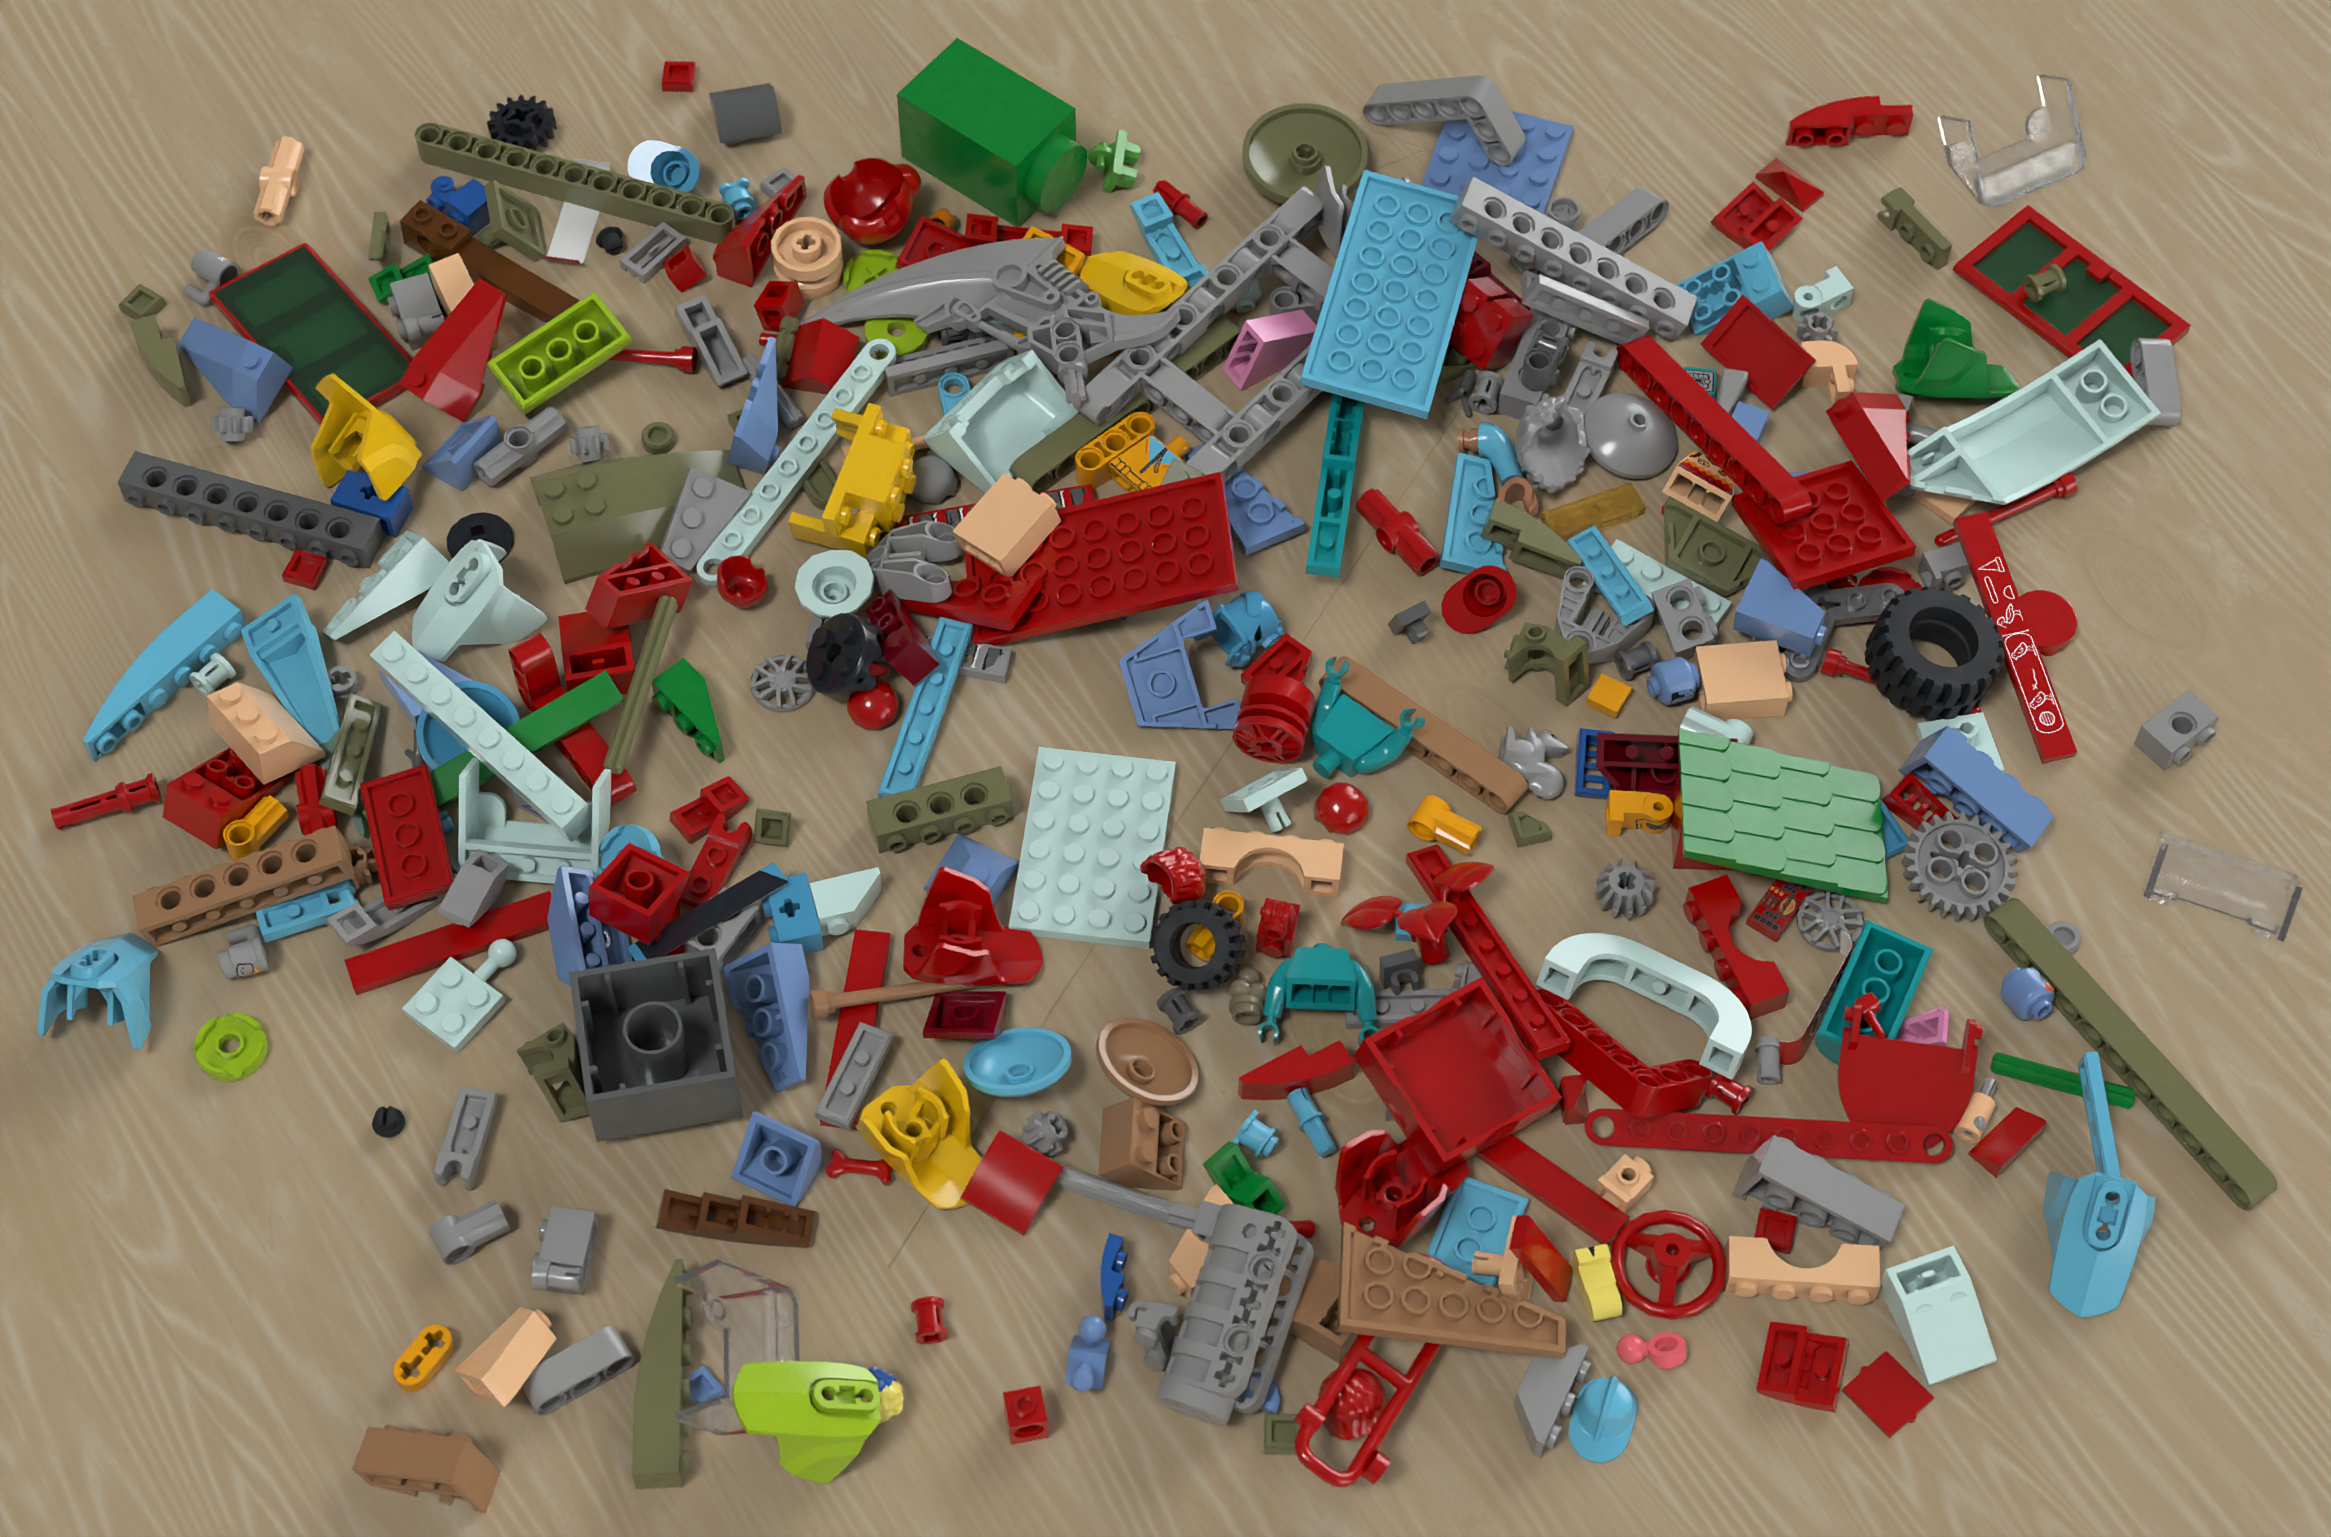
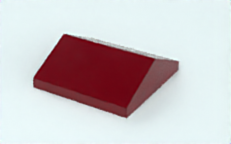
M951 991L935 994L922 1032L923 1038H997L1003 1033L1007 1002L1006 991Z

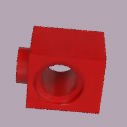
M1041 1385L1003 1392L1004 1412L1011 1445L1048 1438V1420Z

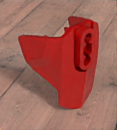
M940 867L937 870L921 906L917 923L904 935L903 970L912 979L949 985L1030 983L1038 975L1043 964L1040 947L1031 931L1010 929L1000 924L992 902L990 889L977 878L948 867Z
M1385 1129L1368 1130L1346 1143L1340 1150L1335 1182L1340 1224L1343 1226V1223L1346 1222L1355 1226V1231L1371 1238H1375V1236L1381 1237L1389 1241L1388 1245L1394 1248L1400 1247L1427 1224L1434 1213L1470 1174L1468 1163L1465 1160L1432 1178L1407 1138L1400 1144H1397ZM1371 1221L1374 1223L1373 1229L1370 1231H1364L1360 1228L1362 1225H1369Z

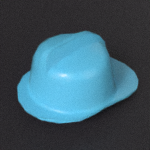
M1612 1375L1610 1378L1593 1379L1582 1387L1577 1396L1569 1423L1568 1436L1571 1446L1577 1454L1590 1462L1604 1463L1614 1460L1623 1453L1631 1435L1637 1414V1400L1632 1390L1626 1384L1618 1381L1617 1376Z

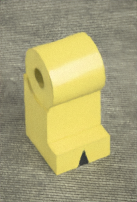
M1607 1244L1574 1250L1571 1263L1586 1313L1591 1322L1622 1316L1621 1298L1615 1284L1616 1280L1610 1263L1611 1255Z

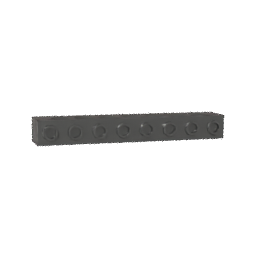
M137 451L133 453L118 480L124 500L135 507L144 506L152 508L164 515H177L187 518L196 524L206 523L219 527L225 532L234 531L249 535L258 541L267 540L278 543L287 549L296 548L339 560L348 566L357 565L369 569L385 539L380 518Z

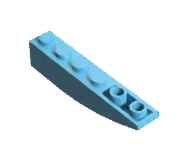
M211 589L161 632L117 682L95 716L83 738L90 758L96 762L104 754L111 752L124 736L130 731L136 730L148 715L155 709L162 707L167 699L180 687L187 685L190 682L189 675L192 672H199L211 661L210 656L212 654H219L229 644L236 642L242 636L241 629L246 626L241 610L214 589Z

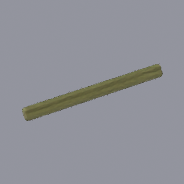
M663 595L658 600L604 761L605 769L611 770V773L619 775L624 770L678 607L677 601L673 597Z

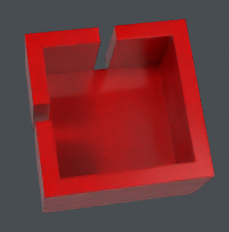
M1489 277L1468 279L1466 281L1449 340L1451 345L1482 370L1504 367L1534 316L1532 312L1516 299L1507 298L1508 293Z

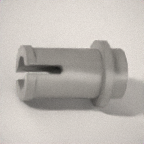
M1761 1037L1755 1045V1052L1758 1053L1757 1082L1760 1084L1775 1085L1777 1082H1780V1039L1777 1037Z

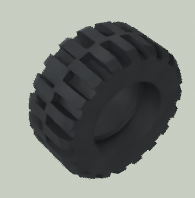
M1926 586L1921 591L1918 588L1906 590L1904 594H1898L1885 606L1866 642L1865 662L1869 665L1867 671L1871 680L1877 681L1876 688L1882 695L1887 694L1891 698L1889 702L1894 706L1898 707L1900 705L1906 708V713L1916 716L1917 713L1922 714L1924 719L1936 720L1938 716H1941L1942 719L1946 720L1955 718L1957 714L1962 716L1971 712L1974 705L1978 706L1984 699L2000 673L2001 665L2004 662L2005 653L2002 648L2004 643L2001 634L1996 633L1998 627L1993 618L1988 619L1985 615L1986 610L1980 604L1975 606L1971 603L1970 597L1964 594L1961 596L1953 594L1954 590L1942 588L1940 591L1936 590L1935 586ZM1923 639L1940 645L1951 654L1956 661L1957 667H1945L1932 663L1915 649L1911 640Z

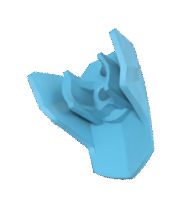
M127 933L93 941L62 959L52 969L50 979L41 992L37 1036H45L57 1016L66 1009L67 1020H73L76 1010L88 1006V988H96L100 990L108 1003L107 1025L113 1026L125 1020L133 1049H142L152 1027L149 1018L150 964L158 956L157 949L137 935Z
M2050 1172L2048 1175L2042 1211L2047 1225L2052 1254V1269L2048 1290L2063 1307L2079 1317L2104 1314L2119 1306L2139 1244L2149 1233L2157 1198L2151 1195L2148 1196L2135 1181L2098 1172L2078 1179ZM2110 1191H2115L2119 1194L2118 1199L2114 1201L2106 1200L2105 1196ZM2103 1222L2107 1223L2108 1229L2106 1231H2096L2099 1227H2102Z

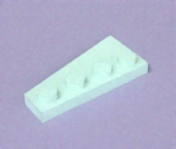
M1618 539L1611 546L1641 590L1650 598H1652L1651 592L1688 579ZM1691 580L1693 587L1700 586L1706 605L1702 609L1705 617L1712 616L1716 627H1718L1730 611L1732 602ZM1586 581L1582 583L1581 589L1587 586ZM1593 584L1592 594L1593 592L1600 593ZM1679 598L1674 600L1671 605L1673 608L1681 610L1685 609L1689 602L1686 599Z

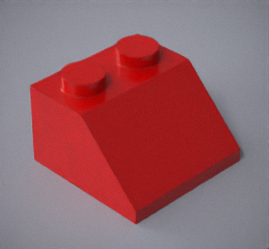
M628 843L589 886V916L650 945L669 923L688 881L689 871L636 845Z

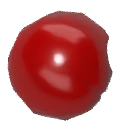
M745 555L730 556L721 561L717 569V591L726 602L736 607L747 608L764 599L768 590V581L764 568L757 569L752 564L751 558Z
M876 679V685L872 690L855 692L850 696V699L847 701V712L855 725L865 730H877L895 721L900 703L895 690L888 683Z
M1346 782L1334 783L1324 788L1315 801L1314 819L1315 821H1320L1329 833L1335 832L1347 835L1359 830L1367 820L1369 803L1364 794L1354 785Z

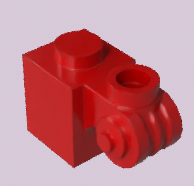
M1266 898L1264 906H1261L1260 910L1261 919L1257 931L1256 951L1272 958H1279L1281 956L1291 958L1299 925L1300 904Z

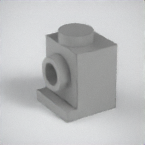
M1957 543L1923 552L1917 573L1925 587L1935 586L1936 590H1940L1942 588L1953 589L1965 583L1968 574H1971L1961 544Z

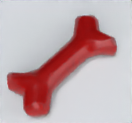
M835 1148L831 1152L832 1162L825 1168V1173L831 1179L844 1173L873 1175L880 1179L884 1186L891 1182L890 1173L894 1170L884 1159L877 1161L852 1159L844 1156L839 1148Z

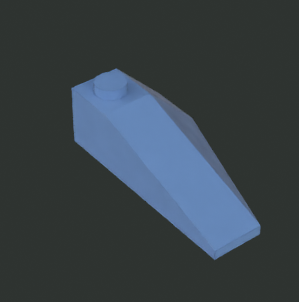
M195 317L178 343L182 351L230 407H244L245 416H253V420L258 423L262 421L293 369L291 365L274 352Z
M770 336L757 369L756 379L754 378L748 398L743 407L727 459V463L765 475L768 464L773 465L776 462L781 448L775 445L778 435L776 339Z
M770 942L723 966L730 1002L734 1010L741 1011L747 1023L744 1029L748 1037H754L760 1049L758 1057L775 1091H783L806 1080L809 975L802 944Z

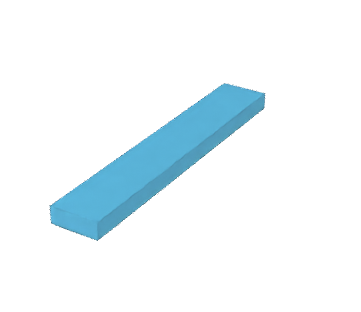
M944 617L939 618L930 645L940 665L915 686L877 793L878 798L919 787L973 632L972 624Z

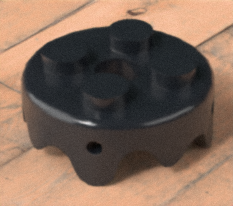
M840 613L825 621L813 633L806 657V672L811 686L823 695L842 701H848L855 692L872 690L876 685V679L870 674L869 667L872 661L882 656L881 647L876 637L883 633L882 629L876 624L851 613Z

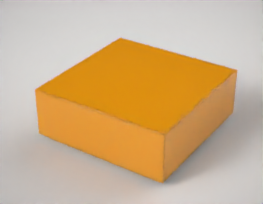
M1601 673L1586 698V705L1616 719L1631 695L1632 687Z

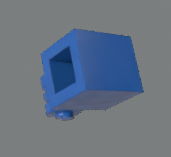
M440 176L432 181L430 186L431 194L426 198L427 204L440 212L443 211L450 218L471 229L472 237L490 223L484 185L473 178L458 191L455 189L453 179L448 176Z

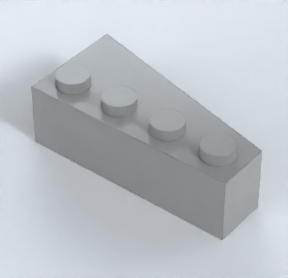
M1775 1135L1768 1139L1746 1160L1732 1194L1733 1197L1743 1201L1746 1195L1763 1201L1762 1208L1773 1211L1782 1209L1796 1214L1797 1222L1810 1228L1811 1226H1826L1830 1228V1236L1850 1244L1879 1246L1880 1250L1891 1242L1905 1206L1895 1200L1890 1193L1868 1186L1861 1182L1858 1176L1842 1172L1829 1165L1826 1159L1817 1155H1810L1797 1148L1791 1140Z

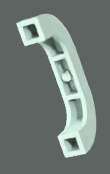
M1585 933L1566 938L1556 944L1545 957L1536 983L1537 986L1569 1000L1576 988L1587 981L1606 980L1620 984L1695 1021L1708 1037V1042L1699 1064L1731 1080L1736 1075L1751 1039V1021L1741 1001L1728 988L1715 979L1636 941L1604 933Z

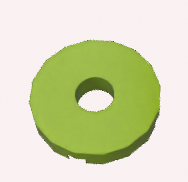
M910 317L867 319L865 323L866 343L875 339H886L894 345L896 357L924 350L929 340V333L927 334L921 328H917L914 322L915 318ZM894 329H901L905 331V333L900 336H892L889 334V332ZM880 350L878 352L875 351V355L884 359L888 356L884 350L882 352Z
M232 1012L227 1013L228 1016L220 1018L216 1016L208 1020L199 1029L194 1040L195 1059L201 1071L211 1079L222 1082L240 1081L252 1075L263 1064L268 1053V1039L260 1023L250 1015ZM235 1040L240 1042L238 1049L234 1052L224 1053L221 1051L223 1045L228 1041Z

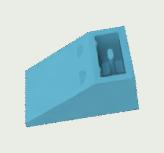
M1762 241L1676 284V286L1697 296L1689 320L1696 336L1709 334L1742 294L1771 319L1794 309L1774 259Z

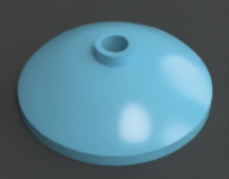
M1009 1029L1003 1031L995 1039H982L976 1043L964 1057L963 1072L967 1082L985 1094L996 1097L1027 1096L1050 1087L1066 1073L1072 1061L1071 1048L1063 1036L1047 1029Z

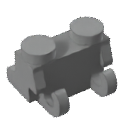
M1136 1301L1130 1305L1127 1311L1130 1321H1136L1135 1328L1137 1331L1134 1339L1145 1350L1146 1355L1143 1359L1145 1365L1153 1370L1162 1371L1169 1364L1175 1339L1178 1338V1336H1174L1171 1327L1163 1326L1162 1323L1168 1320L1171 1325H1178L1179 1310L1173 1305Z

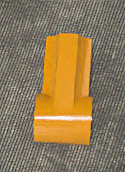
M270 795L269 797L264 796L242 820L232 821L225 827L223 837L232 861L243 858L252 852L261 851L260 847L289 818L288 810L282 806L279 800Z
M1434 795L1424 796L1407 823V828L1417 838L1424 841L1436 839L1466 855L1475 848L1483 828L1451 812L1448 804Z
M1232 890L1218 893L1214 897L1213 902L1220 904L1223 909L1235 911L1236 913L1232 915L1234 921L1238 920L1243 927L1245 917L1242 896ZM1199 924L1185 941L1186 948L1192 952L1193 956L1203 962L1212 959L1215 951V941L1210 930L1204 925Z

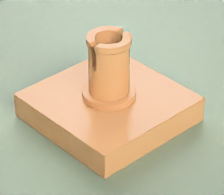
M1512 1216L1504 1254L1476 1250L1473 1256L1477 1260H1472V1272L1474 1275L1499 1276L1498 1285L1502 1295L1519 1302L1522 1300L1529 1302L1534 1278L1509 1249L1515 1218L1517 1217Z

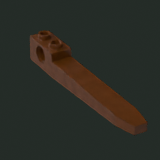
M421 200L400 220L405 245L422 255L429 253L435 262L459 253L473 284L479 278L486 281L507 295L506 302L545 323L580 301L472 238L471 229Z

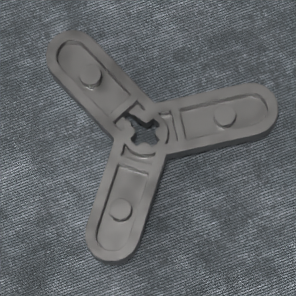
M1763 551L1761 559L1768 561L1773 567H1775L1769 559V557ZM1822 583L1801 590L1814 603H1823L1824 608H1829L1823 626L1828 627L1822 646L1815 645L1810 657L1786 648L1784 653L1786 658L1785 678L1795 683H1802L1811 679L1833 626L1877 621L1891 599L1898 594H1904V590L1892 583L1831 590Z

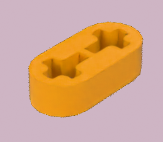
M442 1325L426 1327L398 1358L393 1367V1375L397 1385L403 1391L417 1392L422 1390L454 1352V1342L450 1331ZM431 1339L434 1341L441 1339L444 1346L441 1349L436 1346L431 1349L428 1342ZM417 1367L419 1376L416 1378L409 1376L406 1379L404 1371L407 1368L413 1371Z

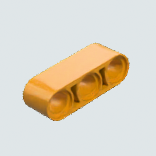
M1135 412L1081 448L1075 456L1076 482L1078 485L1091 484L1092 489H1096L1112 479L1108 463L1146 437L1155 436L1154 418L1146 412Z

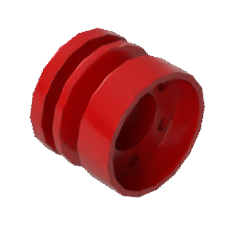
M1262 674L1252 677L1246 682L1240 705L1241 710L1238 712L1232 735L1235 745L1243 753L1257 760L1269 763L1295 761L1302 754L1308 731L1307 727L1309 726L1315 703L1312 691L1303 683L1278 674Z

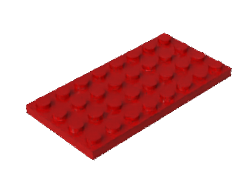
M1221 471L1056 509L1061 522L1013 575L1014 581H1027L1028 576H1040L1042 588L1011 631L972 624V640L974 645H999L1238 591L1239 586L1226 490ZM964 551L967 576H980L982 581H997L999 576H1004Z

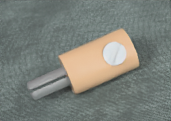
M1986 1078L1980 1092H1973L1971 1094L1968 1106L1954 1130L1955 1135L1961 1140L1972 1144L1980 1141L1996 1106L1995 1101L1991 1098L1997 1085L1995 1079Z

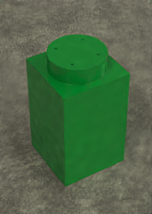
M956 38L897 93L901 156L1013 226L1020 227L1038 209L1045 213H1053L1060 209L1074 194L1083 178L1087 166L1088 153L1084 146L1076 142V108L959 38Z

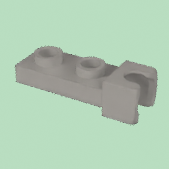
M1593 341L1587 343L1577 369L1564 394L1568 407L1579 409L1583 418L1589 407L1602 396L1618 360V351L1616 349H1611L1605 357L1596 356L1594 354L1595 343Z
M460 1087L443 1148L439 1151L434 1168V1178L438 1185L446 1186L451 1175L461 1173V1177L465 1181L466 1190L471 1191L474 1189L480 1170L479 1163L498 1101L496 1092Z

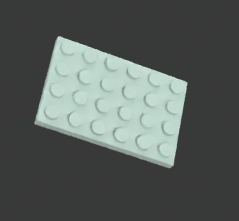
M1039 747L1009 928L1031 931L1036 937L1150 949L1149 941H1151L1152 936L1151 931L1154 923L1159 884L1149 882L1147 874L1141 873L1140 865L1150 855L1164 851L1176 762Z

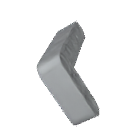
M1477 75L1381 84L1363 107V114L1366 119L1379 126L1467 119L1491 161L1500 166L1509 165L1526 140L1520 125L1493 80L1486 76Z

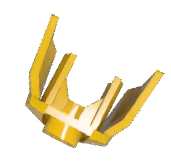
M1124 251L1106 252L1089 256L1079 276L1081 280L1089 285L1088 292L1094 291L1099 294L1102 308L1124 315H1148L1158 313L1161 310H1168L1192 288L1181 275L1149 259ZM1125 349L1117 350L1115 353L1119 356Z
M334 373L322 378L315 388L329 401V407L311 444V459L321 484L325 487H331L344 477L347 470L357 472L359 467L362 466L367 472L378 498L382 501H387L412 473L417 461L422 456V453L416 447L417 442L391 415L383 410L376 409Z
M942 1058L930 1067L913 1085L892 1086L865 1106L856 1128L867 1143L936 1209H955L969 1205L961 1200L960 1197L982 1158L971 1145L970 1107L967 1090L949 1062Z

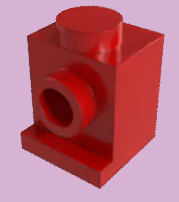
M769 281L755 302L754 307L763 330L780 331L779 328L783 317L795 318L805 301L797 282Z

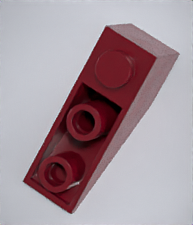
M891 589L872 601L865 612L869 621L879 626L883 631L877 639L888 663L915 686L940 665L932 646Z

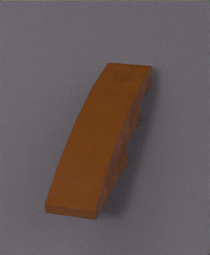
M665 1189L662 1193L655 1228L729 1242L808 1248L815 1211L743 1195L740 1200L707 1192H704L701 1197Z

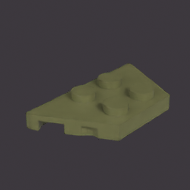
M1671 496L1668 497L1664 504L1665 566L1690 578L1692 581L1723 598L1749 584L1758 562L1762 558L1764 550L1761 546Z

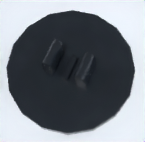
M486 512L473 513L459 519L451 527L447 535V550L452 559L471 540L481 539L504 548L506 555L498 561L499 564L509 555L513 547V532L508 523L498 515Z

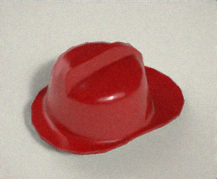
M1484 565L1474 569L1452 585L1445 593L1441 603L1442 616L1446 624L1454 631L1463 634L1477 633L1505 615L1514 606L1517 597L1516 584L1508 572L1495 565Z

